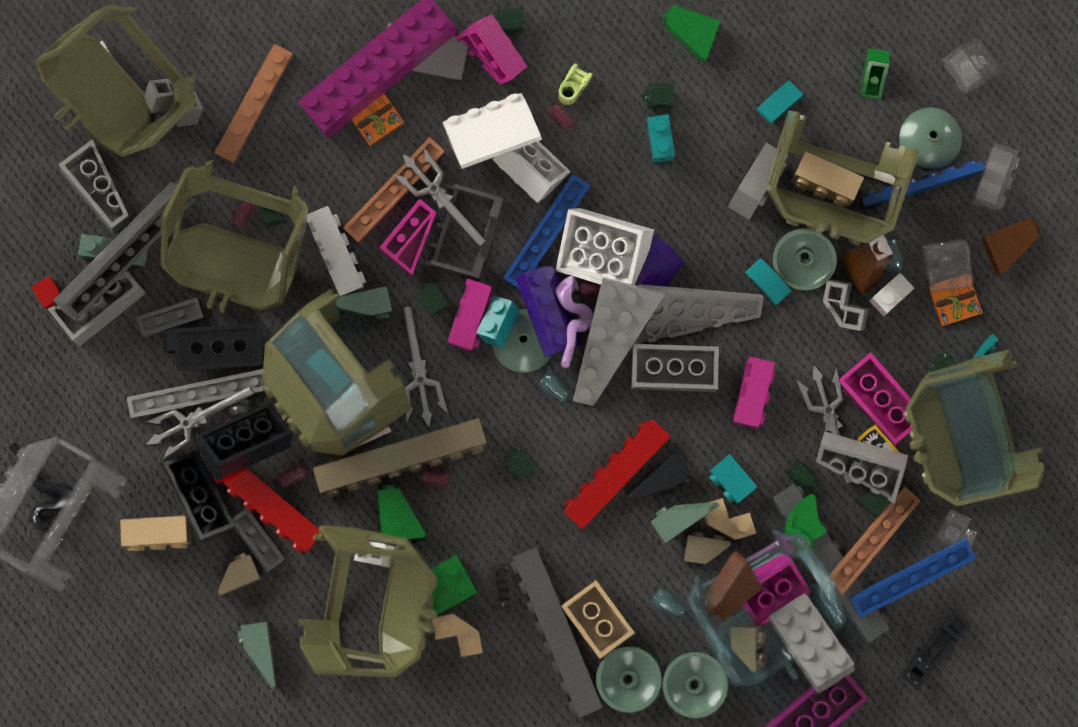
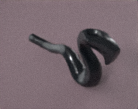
M13 443L9 446V449L26 467L35 489L41 493L59 495L61 497L57 501H47L38 504L32 509L30 514L32 524L42 534L58 541L65 527L63 525L57 528L50 526L43 520L42 513L44 511L62 512L70 509L76 503L77 495L66 483L43 482L33 462L16 443Z

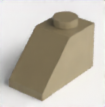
M242 553L234 557L235 561L229 564L218 590L220 596L262 579L252 555Z

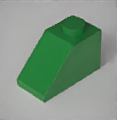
M868 48L860 97L881 100L889 68V51Z

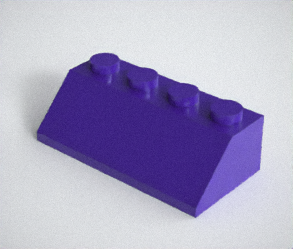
M653 234L649 253L635 285L667 287L685 262L669 245Z
M554 266L540 267L521 274L515 279L544 358L564 352L567 345V327L574 319L571 312L561 305L556 295L555 289L560 284ZM577 331L574 348L583 345Z

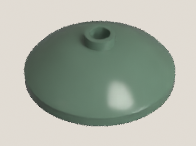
M932 107L922 108L906 118L900 129L899 142L900 146L920 150L916 166L924 169H939L951 163L958 155L962 145V132L954 117L946 111ZM931 132L936 134L937 137L935 139L930 137Z
M806 228L796 229L784 235L778 241L773 253V267L776 274L786 285L797 290H812L824 285L832 277L837 264L836 250L830 239L824 234H818ZM803 252H807L809 256L807 258H803L801 254Z
M520 310L503 348L492 345L493 352L498 361L509 370L527 373L535 371L544 366L551 358V356L544 358L527 310ZM526 336L528 340L525 343H521L519 338Z
M622 647L610 652L600 663L596 676L597 688L602 699L610 707L621 712H637L648 707L656 699L661 687V672L654 658L644 650L635 647ZM626 675L632 677V682L629 684L624 681Z
M699 652L683 654L674 659L665 671L663 677L664 696L668 704L683 716L690 718L708 716L722 705L727 695L728 681L726 673L720 663L707 654ZM694 680L698 682L696 689L690 687V683Z

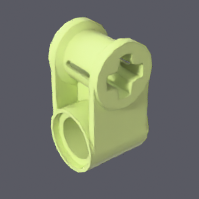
M575 63L559 88L558 98L560 102L564 105L573 104L582 90L585 89L593 74L581 70ZM570 90L574 95L572 97H565L563 92Z

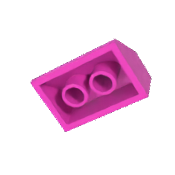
M781 551L753 570L763 588L746 601L742 607L755 624L765 625L769 622V615L804 593L808 595L812 591L792 559Z

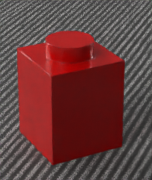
M48 276L31 286L44 309L49 311V308L58 306L53 300L61 291L52 277Z

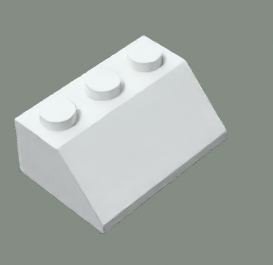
M539 141L498 155L492 159L537 203L544 199L571 172Z

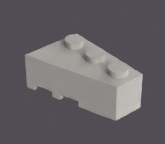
M768 143L764 145L728 206L749 220L758 205L763 206L768 198V195L765 194L767 192L766 187L777 150ZM786 163L783 164L780 175H782L785 168L787 167Z

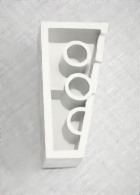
M328 206L307 214V223L312 230L314 239L340 297L364 290L365 278L362 271L357 273L354 265L358 264L354 253H349L346 246L349 245V241L345 233L340 234L338 227L341 226L337 214L332 215Z

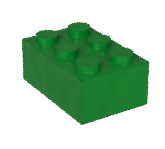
M457 555L431 569L437 578V586L433 589L432 609L436 611L437 616L477 594Z

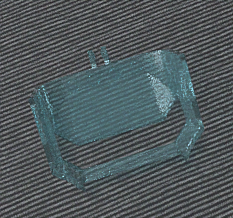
M772 530L776 542L746 559L752 570L754 571L779 555L802 558L818 585L807 583L812 591L807 596L833 634L836 635L846 622L836 584L802 535L782 534L781 531ZM696 574L692 593H690L688 603L713 654L733 686L756 685L785 667L792 679H797L798 674L791 666L796 661L771 626L770 621L763 625V631L766 634L764 643L766 663L763 669L756 672L751 671L731 649V626L739 623L755 624L745 610L721 623L716 635L703 614L706 606L704 595L716 577L701 584Z

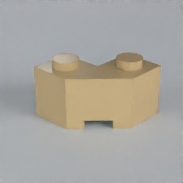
M723 498L711 501L718 502L720 506L704 516L707 527L733 541L756 534L750 513L729 519Z
M454 614L432 619L436 640L453 636L458 637L461 657L483 653L480 633Z

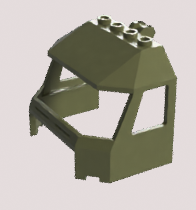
M107 5L64 33L35 63L42 82L64 105L54 117L59 120L68 111L73 115L71 119L65 122L63 127L68 130L79 121L101 146L124 157L154 146L196 104V94H194L195 74L184 78L129 14L134 12L137 7ZM101 19L118 21L173 83L174 106L163 117L152 124L151 112L144 98L145 93L94 36L85 35Z
M788 111L766 187L781 216L787 219L786 223L794 226H799V223L807 225V230L818 234L828 231L827 236L839 239L840 236L848 238L847 242L859 246L861 242L867 244L894 230L920 150L903 146L895 149L892 148L893 143L886 142L879 164H871L799 141L807 116L801 115L799 119V112ZM806 151L846 170L893 184L885 221L777 188L787 152L803 156ZM900 187H902V188H901V191H900V194H899V197H898V200H897V203H896V199H897V196H898L899 189H900Z
M213 160L207 161L203 166L194 168V166L186 168L162 215L161 267L180 285L210 294L206 306L209 309H212L216 297L223 298L219 306V311L222 313L226 311L229 300L258 310L282 305L296 274L308 214V206L305 201L301 200L295 185L292 190L291 201L212 176ZM213 191L287 214L295 224V228L285 250L282 247L206 223L181 230L185 205L189 197ZM174 230L173 239L168 248V237L171 236Z
M321 525L319 528L320 534H315L313 539L316 541H328L334 549L333 570L324 620L299 619V627L304 628V637L300 638V648L315 674L397 677L421 658V652L425 649L426 645L425 632L434 631V624L429 622V619L432 620L437 617L436 611L432 609L433 589L437 586V578L407 538L352 527ZM369 540L397 544L394 550L377 549L372 546ZM351 554H359L364 558H367V555L392 557L379 625L380 655L340 647L339 620ZM347 658L382 663L386 669L353 668Z

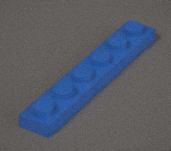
M974 160L963 164L964 167L959 169L955 167L947 168L940 175H936V173L925 175L923 180L917 182L916 179H911L905 196L980 174L985 170L983 162L976 163ZM893 185L884 188V192L878 194L875 191L864 194V198L860 200L862 210L889 202ZM900 187V189H899L897 199H898V197H899V194H900V191H901V188H902V187Z
M574 174L571 176L503 277V280L519 289L515 278L525 272L536 269L565 226L568 209H576L589 190L590 185Z
M964 538L850 597L851 602L861 618L975 560L976 557L967 539Z

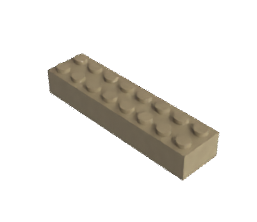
M478 418L313 468L320 493L331 498L340 495V491L344 489L349 490V492L361 489V484L367 482L369 485L381 483V478L387 476L390 479L401 477V472L407 470L410 473L423 470L422 466L430 464L431 467L443 464V459L451 458V461L463 458V453L470 451L472 455L484 451L483 447H487L480 419Z

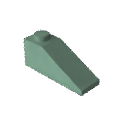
M81 234L78 255L82 259L94 260L114 239ZM148 249L132 264L133 266L145 267Z
M387 286L341 296L336 301L340 311L377 318L378 321L388 319L389 314H393Z
M718 502L674 505L670 509H667L665 506L655 513L657 518L652 520L651 523L666 543L720 505Z
M269 622L241 626V630L238 631L239 643H243L244 649L271 687L278 686Z

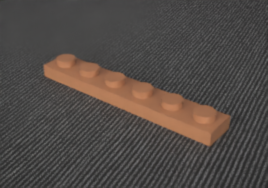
M276 44L273 45L214 153L234 164L289 64L293 53Z
M430 137L410 157L415 160V165L424 175L432 167L429 162H425L424 147L435 162L445 154V151ZM406 163L394 174L407 177V182L412 186L421 179L412 168L406 166ZM392 176L343 227V230L357 243H360L409 190Z
M903 487L897 493L895 503L890 502L824 581L839 595L844 594L919 504L920 500L906 487Z

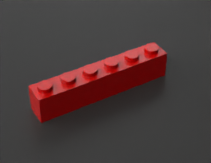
M653 419L650 422L645 420L637 428L640 432L635 437L630 436L622 444L625 448L620 453L615 451L608 458L610 463L604 469L601 466L593 474L595 479L590 484L586 481L578 490L581 494L576 499L571 497L563 505L566 508L563 513L581 530L671 437Z
M244 468L216 481L218 484L225 483L228 486L226 491L235 498L239 495L245 500L243 505L251 512L254 509L261 514L259 518L269 526L272 523L277 527L275 532L283 539H286V537L290 538L293 541L292 546L300 553L303 550L308 553L318 542L313 537L315 534H320L319 528L248 468Z

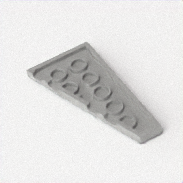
M607 278L602 279L573 401L594 406L665 296L664 292Z
M638 284L640 287L664 292L665 296L634 344L647 341L650 343L664 337L672 338L702 331V329L708 327L722 326L721 324L737 323L759 318L764 297L761 294Z

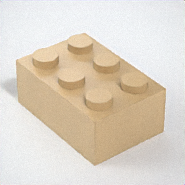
M805 151L791 183H794V187L800 191H806L807 189L814 192L813 196L818 199L825 200L827 198L833 201L832 204L835 206L849 208L856 197L864 177Z
M187 516L120 520L121 546L128 547V551H145L144 547L147 546L153 550H165L166 545H171V548L183 549L187 548V544H193L192 526Z
M597 581L591 583L561 606L599 659L635 633Z

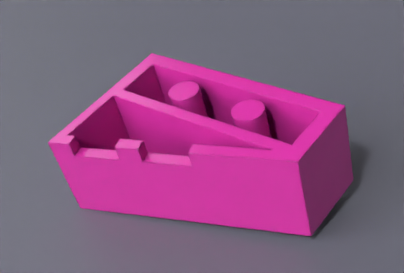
M492 14L471 24L455 37L458 42L462 40L470 48L468 52L472 56L476 55L484 63L482 67L500 85L512 80L527 67L523 57L517 52L510 38L506 36L499 22Z
M419 199L378 250L408 275L412 276L436 212Z

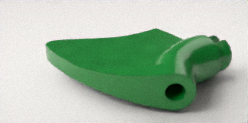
M814 494L808 495L793 508L787 518L784 536L794 539L800 548H803L805 553L814 550L815 546L812 544V541L827 532L819 520Z

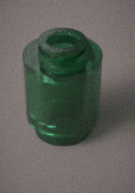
M798 460L786 472L790 476L789 479L804 491L807 488L811 490L819 481L816 479L818 474L805 463H800Z

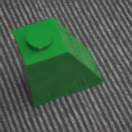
M672 5L671 11L666 10L663 22H666L665 29L701 63L705 64L720 20Z
M395 485L382 486V490L377 491L382 534L407 538V540L426 538L425 531L400 489H395Z

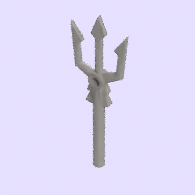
M425 147V162H429L438 173L433 183L415 165L414 159L403 154L406 166L412 168L428 187L417 191L407 182V177L392 175L416 197L432 195L434 202L437 201L439 209L445 207L479 246H482L486 240L451 203L453 196L445 193L446 190L439 187L444 173Z
M406 307L403 310L413 362L408 364L413 370L411 373L415 380L405 387L410 406L409 391L419 386L424 411L422 417L429 426L432 413L428 409L424 385L436 387L439 398L437 404L447 414L448 411L440 382L426 378V360H421L412 307ZM410 407V410L406 412V422L408 421L409 416L413 410L412 407Z
M814 366L812 379L817 383L824 406H812L807 394L808 388L798 380L796 381L808 410L823 414V422H826L825 431H830L832 434L840 436L838 428L843 425L838 421L837 418L839 417L835 413V409L844 401L841 384L838 381L837 368L832 383L836 386L838 399L829 405L821 381L823 375ZM844 475L846 483L853 482L850 477Z
M249 386L205 410L198 407L195 412H191L187 417L174 409L145 421L161 424V420L175 416L181 422L180 425L160 435L154 434L147 444H161L162 439L184 428L185 440L174 447L169 446L163 458L164 460L191 442V429L193 427L208 423V417L254 394L252 387Z

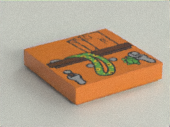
M385 94L351 119L369 146L404 124V121Z
M969 274L928 286L941 327L982 314Z

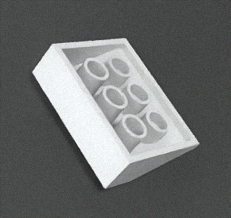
M522 93L509 95L501 101L490 102L487 106L479 109H471L466 114L460 116H451L443 122L450 145L462 169L542 140Z
M582 208L568 209L556 271L600 285L603 278L635 285L649 253L654 230Z

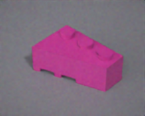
M467 279L465 284L467 286L460 300V307L450 332L448 345L473 352L474 348L478 349L481 338L476 332L493 296L491 286Z
M754 357L748 358L732 423L755 429L759 427V424L763 425L766 415L763 412L764 404H768L770 398L768 389L774 380L775 371L773 369L775 362Z

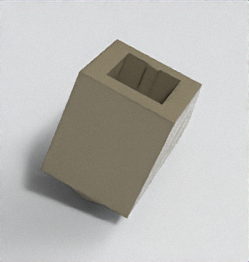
M692 532V536L688 535L686 539L683 561L705 565L727 549L731 542L726 541L724 536L713 535V539L705 538L704 533Z
M739 623L731 626V649L751 671L756 672L763 669L766 663V654L764 653L766 634L763 631V625Z

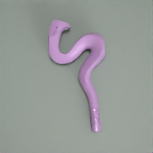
M573 275L565 278L555 289L561 305L567 311L575 313L577 318L572 320L567 327V345L561 362V366L564 368L570 366L576 342V331L584 332L589 330L594 316L592 310L587 305L573 302L572 292L580 290Z

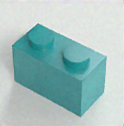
M669 115L648 117L647 129L653 163L674 160L675 152Z
M494 295L476 333L485 343L503 348L520 310L512 301Z
M730 454L709 471L711 474L709 479L716 487L720 485L724 489L723 495L729 503L734 501L735 504H738L757 488L756 484Z

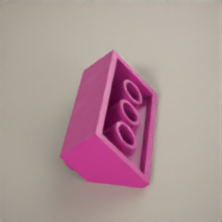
M871 352L838 380L894 445L912 431L911 424L907 423L904 414L911 398Z

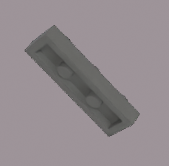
M198 298L136 317L143 338L205 319Z
M248 508L232 518L235 525L233 527L266 573L285 561L284 556Z

